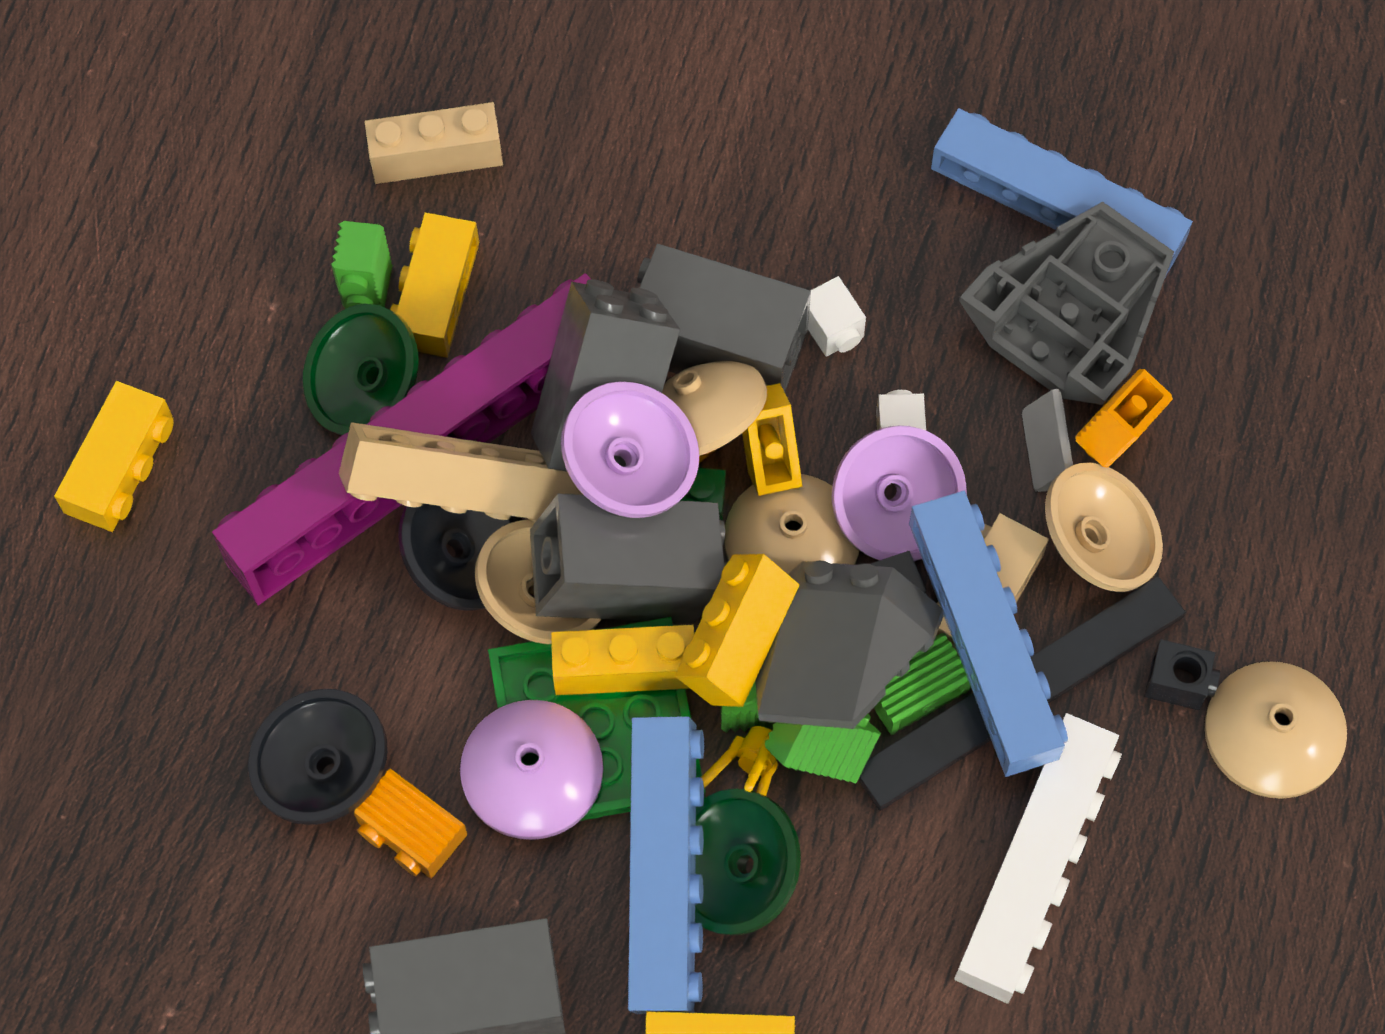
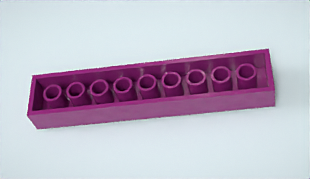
M584 273L576 280L570 279L563 282L555 289L550 298L540 305L534 304L524 309L517 317V320L505 329H498L489 333L475 350L466 356L459 355L453 358L445 366L443 372L430 381L424 380L414 385L407 393V397L392 407L386 406L378 410L366 425L484 443L492 442L537 410L571 282L586 284L587 280L591 278ZM348 433L339 437L334 442L332 449L319 458L308 459L299 465L294 475L280 485L274 484L265 488L258 495L256 501L241 512L234 511L225 516L218 524V528L212 531L226 565L258 606L402 505L395 499L377 497L374 501H365L355 498L346 492L339 476V470Z

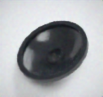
M424 503L420 507L405 506L400 519L398 533L403 563L417 586L438 603L458 610L473 611L484 609L485 606L480 599L475 582V566L478 555L487 539L495 531L509 523L520 521L522 518L511 516L510 519L500 520L492 518L484 512L467 510L465 513L458 514L446 511L438 505ZM447 544L454 548L455 557L448 553L446 549Z
M317 689L296 695L272 711L255 734L248 758V772L252 788L266 808L281 819L304 825L334 821L360 806L377 786L387 761L388 746L386 733L374 710L354 694L337 689ZM334 764L331 771L322 774L323 769L327 765Z

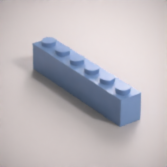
M958 108L934 147L932 170L1055 230L1058 226L1104 202L1174 251L1167 274L1183 248L1193 222L1185 218L1180 211L1174 208L1158 205L1146 199L1143 194L1135 189L1123 188L1107 180L1096 170L1084 169L1067 161L1062 154L1056 151H1047L1028 142L1023 135L1017 132H1007L991 124L982 115L977 113L970 114Z
M964 490L912 506L909 526L940 607L943 608V615L1005 777L1058 761L1065 747L1064 743L1068 741L1067 731L1059 714L1053 716L1047 699L1051 698L1048 681L1042 671L1036 673L1030 656L1034 655L1031 638L1026 629L1019 630L1013 615L1017 613L1016 601L1010 587L1003 588L997 574V572L1001 571L999 557L993 545L986 546L981 533L984 530V521L978 505H970Z
M690 717L632 718L628 1011L636 1014H646V1012L694 1013V1002L702 1001L701 972H695V953L702 952L703 929L701 923H695V904H700L703 901L702 874H695V855H702L704 846L702 826H696V807H702L704 802L702 777L696 778V759H703L704 734L703 730H696V724Z

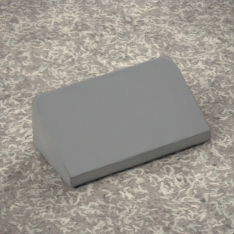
M1059 389L1050 390L1026 406L1022 412L1033 488L1038 492L1048 491L1056 476L1073 465L1062 395Z

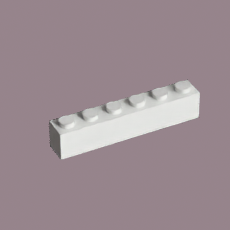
M1066 713L1063 719L1068 741L1064 743L1065 747L1060 759L1045 764L954 979L1007 1004L1014 990L1023 994L1034 970L1033 966L1026 964L1032 947L1042 950L1052 926L1051 922L1044 920L1050 903L1058 907L1061 904L1070 882L1069 879L1062 877L1068 861L1077 864L1088 838L1079 834L1086 818L1093 822L1095 821L1105 795L1096 792L1102 777L1112 779L1122 755L1114 751L1119 738L1118 734Z

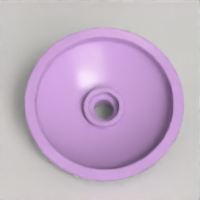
M613 382L598 386L578 400L569 412L563 426L561 450L569 476L586 498L610 513L632 518L650 517L663 513L676 505L686 495L697 475L699 448L691 423L671 399L651 387L633 382ZM614 456L623 458L626 467L620 466L615 461Z
M898 425L880 428L859 439L840 461L832 486L834 515L844 536L864 554L878 560H883L910 550L913 560L917 561L922 559L909 526L912 506L964 490L967 495L965 475L954 452L934 434L910 426ZM894 483L897 493L894 498L888 500L884 494L887 485Z
M524 700L500 707L486 716L476 726L469 736L462 753L460 776L464 794L469 805L486 825L509 837L528 840L542 839L555 836L573 827L592 808L602 784L603 760L601 749L594 733L577 714L553 702ZM527 753H534L539 759L534 765L527 766L521 762L522 757Z

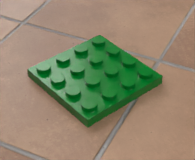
M671 617L605 629L673 626ZM532 641L488 649L498 709L507 704L524 700L553 702L577 714L594 733L602 753L603 779L596 801L580 821L631 812L632 718H691L686 690L670 689L556 695L552 669V644ZM527 753L522 757L521 762L524 765L531 766L538 761L539 757L534 753ZM696 759V778L702 776L700 761Z

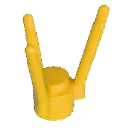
M754 726L749 730L746 738L735 736L729 749L701 776L704 789L738 756L739 766L749 774L744 790L751 792L761 776L756 792L766 796L772 776L779 765L776 761L777 759L765 748V741L769 739V732L772 730L762 726Z

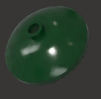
M359 304L340 311L320 329L306 356L303 370V390L310 412L323 427L334 433L344 435L349 432L351 422L366 425L378 410L386 406L392 407L407 397V393L415 385L419 362L416 340L408 324L402 317L390 309L375 304Z
M727 789L705 797L703 806L696 807V826H702L704 846L703 854L695 855V874H702L703 901L700 904H695V923H701L704 929L725 935H742L756 931L766 926L781 913L796 888L801 864V851L796 830L785 811L772 799L754 791L746 792L744 789ZM752 857L754 861L753 868L748 873L746 863Z

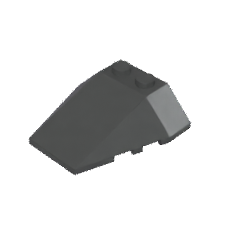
M1101 202L1058 226L1056 232L1036 243L1033 240L1026 244L1019 253L1003 262L998 260L987 266L960 296L959 302L988 345L1049 390L1059 389L1063 399L1104 405L1131 373L1174 251L1113 208Z
M802 561L788 574L799 584V587L755 680L759 721L854 729L886 695L885 686L895 676L903 677L910 669L909 661L919 650L926 653L934 644L943 619V608L893 567H879L872 564H835L827 561Z

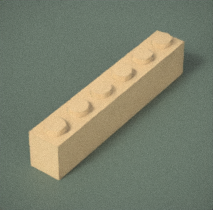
M352 422L339 470V476L346 492L361 500L374 501L377 497L395 499L398 503L408 507H420L422 503L438 505L446 511L458 514L465 513L467 510L480 511L500 520H507L511 516L528 518L531 522L535 523L557 494L583 495L572 481L568 472L548 469L540 451Z

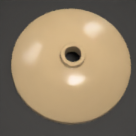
M715 361L696 365L676 374L664 384L662 394L671 399L691 423L697 438L700 456L729 443L756 420L765 405L767 387L761 374L754 367L735 361Z
M1096 463L1075 464L1056 476L1046 495L1045 514L1053 544L1067 565L1088 582L1109 591H1131L1149 581L1159 568L1162 559L1163 543L1155 513L1140 490L1119 472L1109 467H1102Z
M801 474L803 487L758 496L754 485L750 486L733 504L725 524L724 545L728 562L732 554H765L787 574L802 561H827L835 564L855 565L859 550L844 536L836 521L832 506V485L809 475ZM790 521H796L802 527L797 531H790L785 527V524Z
M520 520L509 523L495 531L487 539L476 561L475 582L485 608L504 628L524 639L537 643L552 644L551 632L593 630L602 620L536 616L535 598L530 595H534L530 529L534 525L533 522L530 520Z
M1260 662L1238 669L1218 686L1215 696L1211 698L1205 715V738L1210 754L1217 766L1236 785L1264 797L1291 798L1315 790L1334 773L1341 762L1346 748V720L1336 696L1318 677L1292 664ZM1277 713L1286 715L1290 724L1280 725L1276 722L1274 715Z

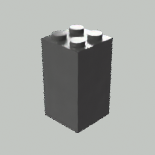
M657 243L652 258L645 257L643 259L637 283L641 284L640 288L649 290L658 296L657 298H659L680 328L668 371L678 374L685 369L715 361H735L750 365L758 370L766 386L780 383L785 392L808 331L811 291Z
M594 279L587 280L586 284L571 282L531 430V435L548 469L568 472L561 450L562 430L569 412L586 393L598 386L613 382L638 383L662 393L680 328L655 293L642 288H631L630 292L614 290L611 284ZM614 456L615 461L620 466L626 467L623 458Z
M557 494L530 529L536 616L650 621L671 617L672 622L694 623L702 615L704 608L710 602L722 577L723 568L727 564L724 563L722 550L725 540V524L722 520H719L718 503L679 501L669 510L655 516L632 518L610 513L595 505L584 495Z
M547 918L369 947L371 962L363 963V977L366 992L370 993L372 1004L376 1003L377 1011L368 1013L371 1034H566L553 944Z

